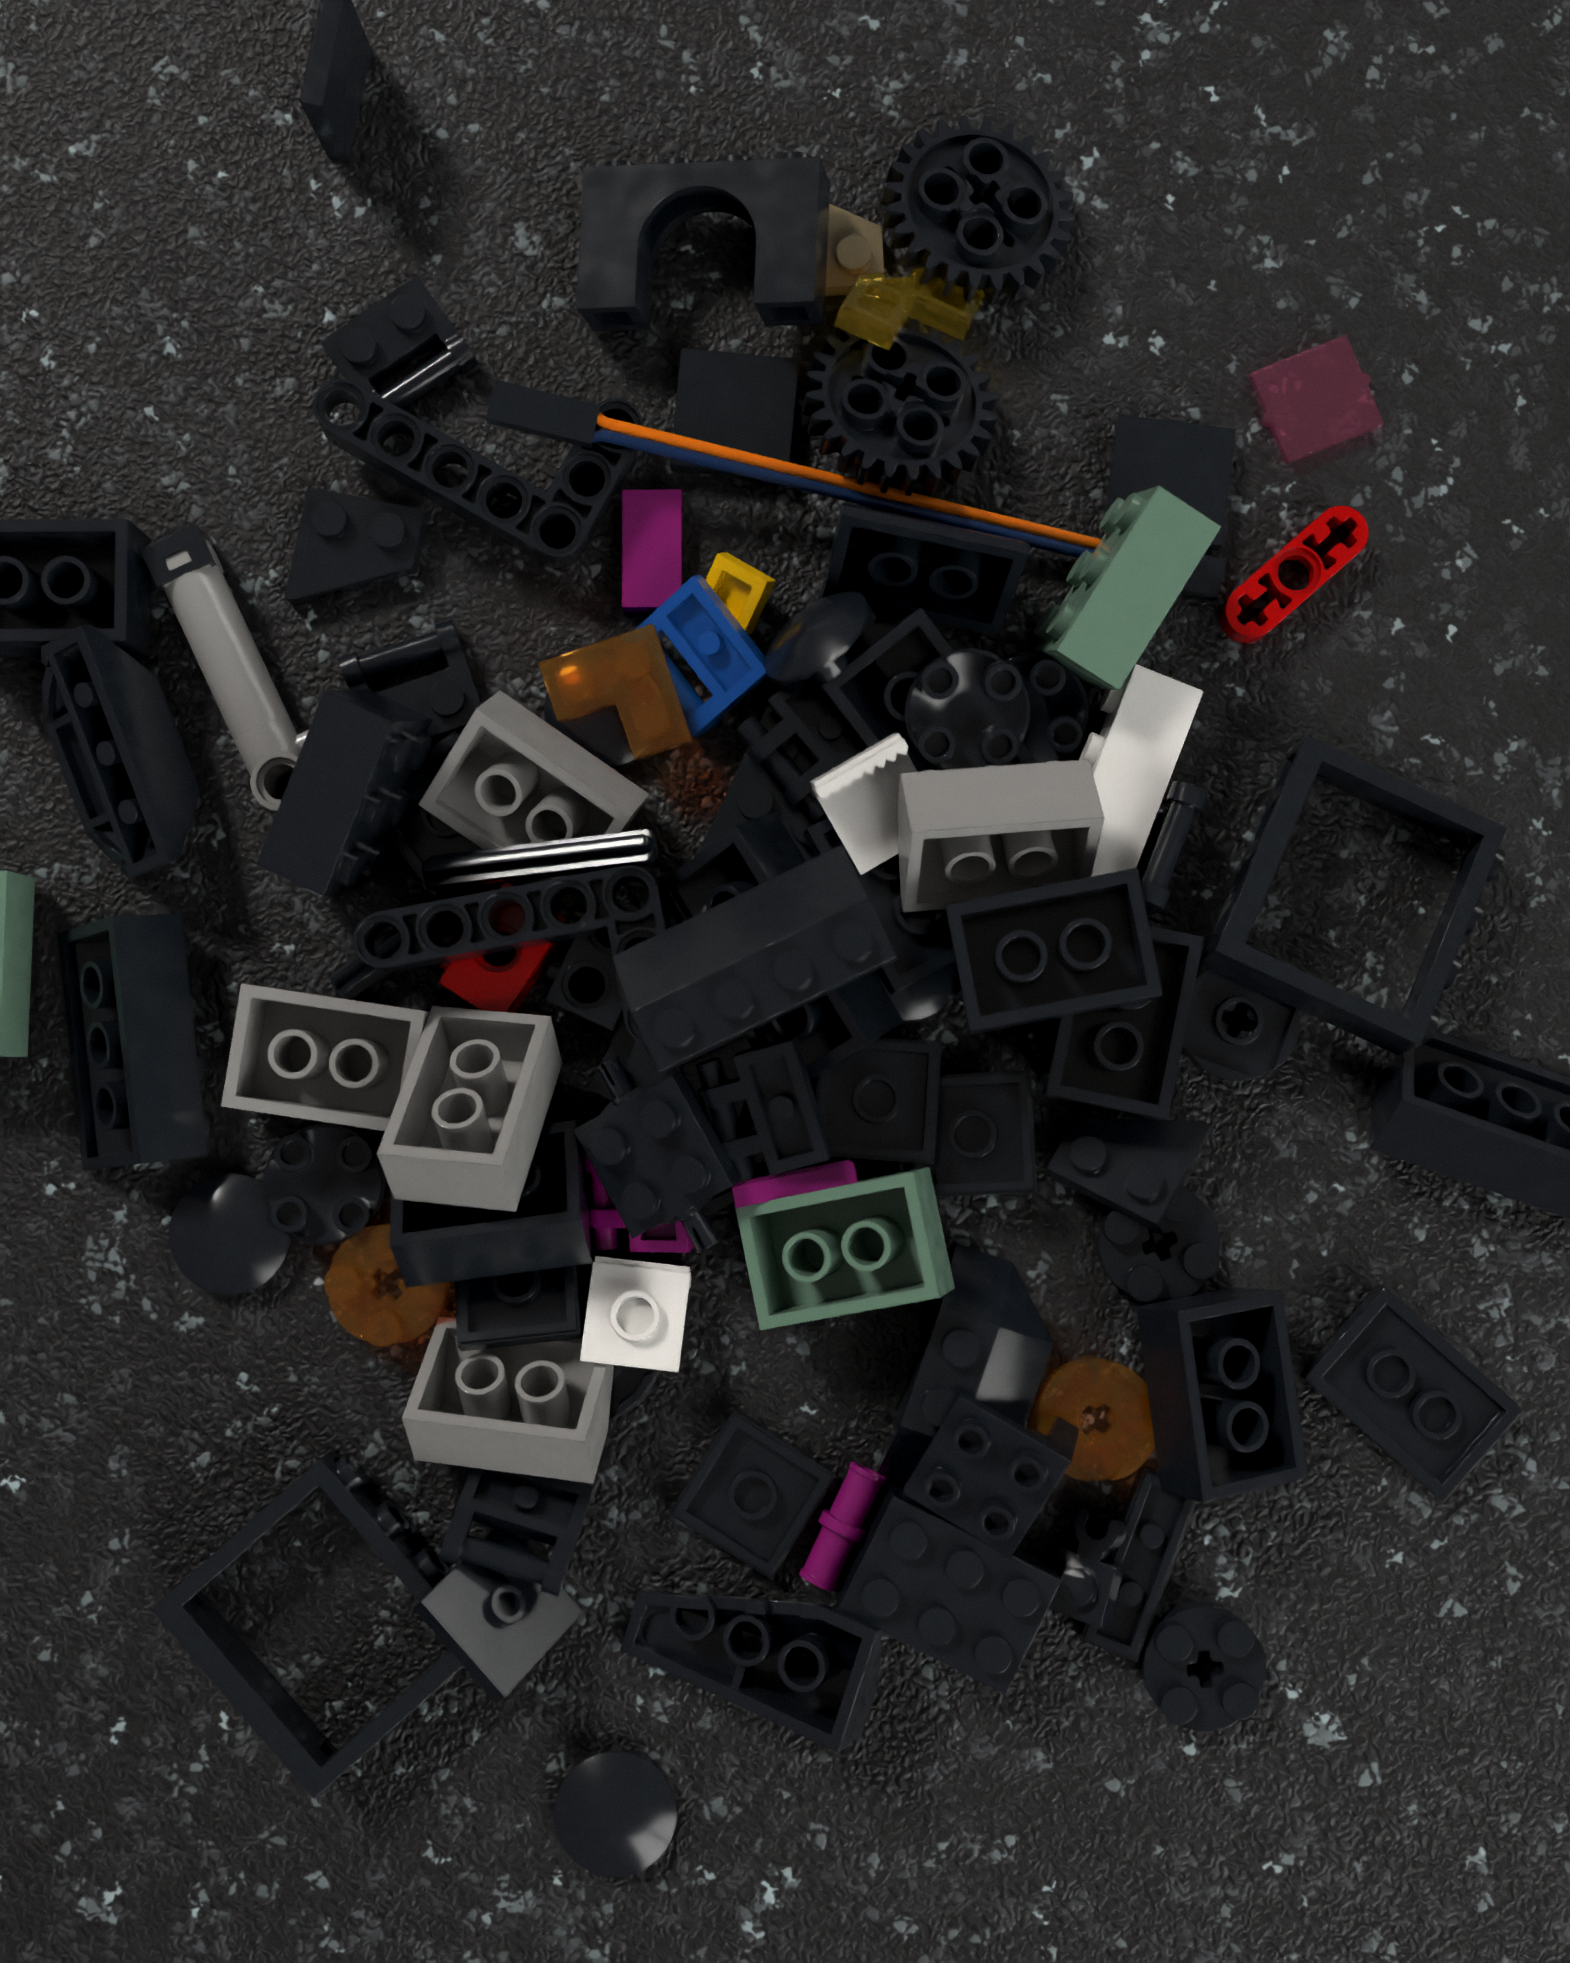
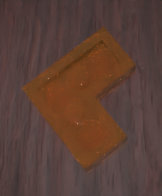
M654 624L538 663L557 721L560 723L616 704L633 757L636 761L694 742Z

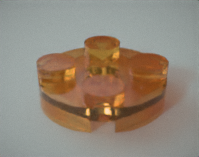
M390 1223L368 1226L360 1232L351 1235L339 1247L332 1259L330 1270L327 1272L324 1280V1288L329 1296L330 1307L337 1320L348 1332L361 1340L370 1342L372 1345L384 1347L391 1344L408 1342L426 1332L437 1322L439 1316L441 1317L449 1297V1282L406 1288L402 1279L398 1286L403 1293L398 1299H395L390 1294L381 1297L375 1289L379 1283L375 1276L377 1271L381 1268L384 1272L390 1273L396 1269L399 1270L390 1248Z
M1095 1355L1083 1356L1079 1360L1070 1361L1055 1370L1040 1389L1036 1407L1033 1411V1421L1036 1430L1046 1435L1057 1416L1080 1428L1072 1462L1065 1471L1067 1475L1089 1482L1090 1480L1101 1481L1109 1479L1113 1481L1125 1478L1142 1466L1153 1451L1155 1443L1147 1384L1126 1365L1116 1360L1100 1358ZM1102 1404L1109 1406L1110 1410L1105 1418L1111 1426L1106 1432L1102 1433L1096 1428L1088 1434L1082 1431L1081 1426L1085 1422L1082 1412L1087 1406L1090 1405L1094 1408H1098Z

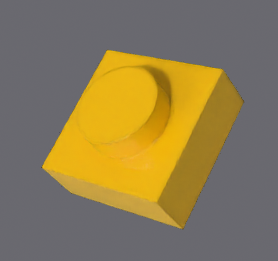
M728 552L717 553L706 581L748 635L752 634L776 580Z

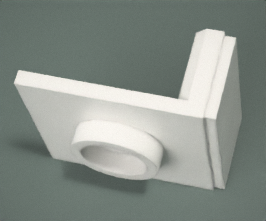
M893 733L810 781L811 789L860 875L898 854L896 813L900 773L917 772L907 754L908 745L899 733Z
M595 1256V1262H593L580 1361L679 1373L688 1292L691 1288L692 1280L690 1267Z

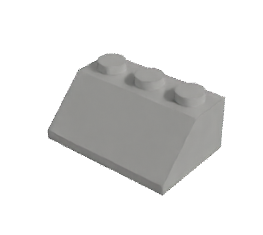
M500 690L476 708L418 805L482 849L625 832L650 794ZM566 876L550 877V878H542V879H533V880H528V881H530L531 883H534V882L545 881V880H550V879H555V878H561V877H566ZM568 893L559 902L570 909L581 893Z
M1089 759L900 773L896 818L903 912L946 909L948 904L1091 877L1105 817Z
M439 1316L402 1416L414 1460L593 1484L608 1432L614 1365L580 1361L583 1338L461 1352L457 1347L456 1318Z

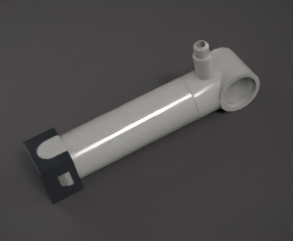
M194 523L140 548V552L156 586L167 595L250 774L252 794L259 804L277 813L281 802L276 792L277 783L284 774L293 772L309 730L297 735L225 580L229 576L212 539Z

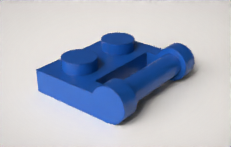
M693 575L622 642L623 647L630 656L636 659L640 657L687 719L684 725L694 738L702 736L713 728L730 709L768 677L764 667L765 656L702 575ZM666 634L713 695L706 702L701 699L658 643L662 635Z

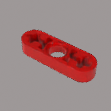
M1335 506L1323 512L1225 600L1219 615L1220 624L1225 634L1239 643H1253L1267 635L1364 548L1369 534L1368 525L1364 517L1357 510L1348 506ZM1341 525L1344 526L1350 533L1344 540L1346 545L1339 543L1320 558L1314 549L1331 533L1330 528L1335 530ZM1286 560L1301 562L1309 573V581L1306 588L1302 590L1286 588L1278 577L1280 563ZM1258 581H1263L1264 586L1260 585ZM1267 591L1274 600L1258 614L1257 620L1261 626L1259 627L1254 621L1248 622L1245 626L1241 624L1237 619V616L1242 611L1238 602L1240 601L1246 607L1250 606ZM1279 603L1283 604L1285 608H1280Z

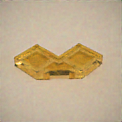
M924 268L912 269L909 277L887 279L883 272L860 275L841 305L834 326L890 350L907 318L911 317L963 341L981 308L985 294L983 290H976L971 303H965L962 287L955 285L952 291L944 297L941 295L943 280L935 277L925 285L920 283Z

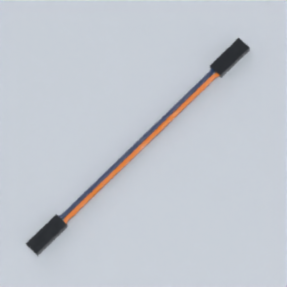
M496 379L494 381L486 417L489 424L592 449L593 442L603 441L908 517L1018 539L1030 544V547L1079 558L1085 550L1093 554L1101 541L1099 538L916 493L906 496L903 490L892 487L886 493H881L879 484L866 481L863 485H859L856 478L608 418L600 412V405ZM597 424H598L600 427H602L603 429H602V430H596ZM1203 555L1180 593L1211 601L1217 599L1226 560Z

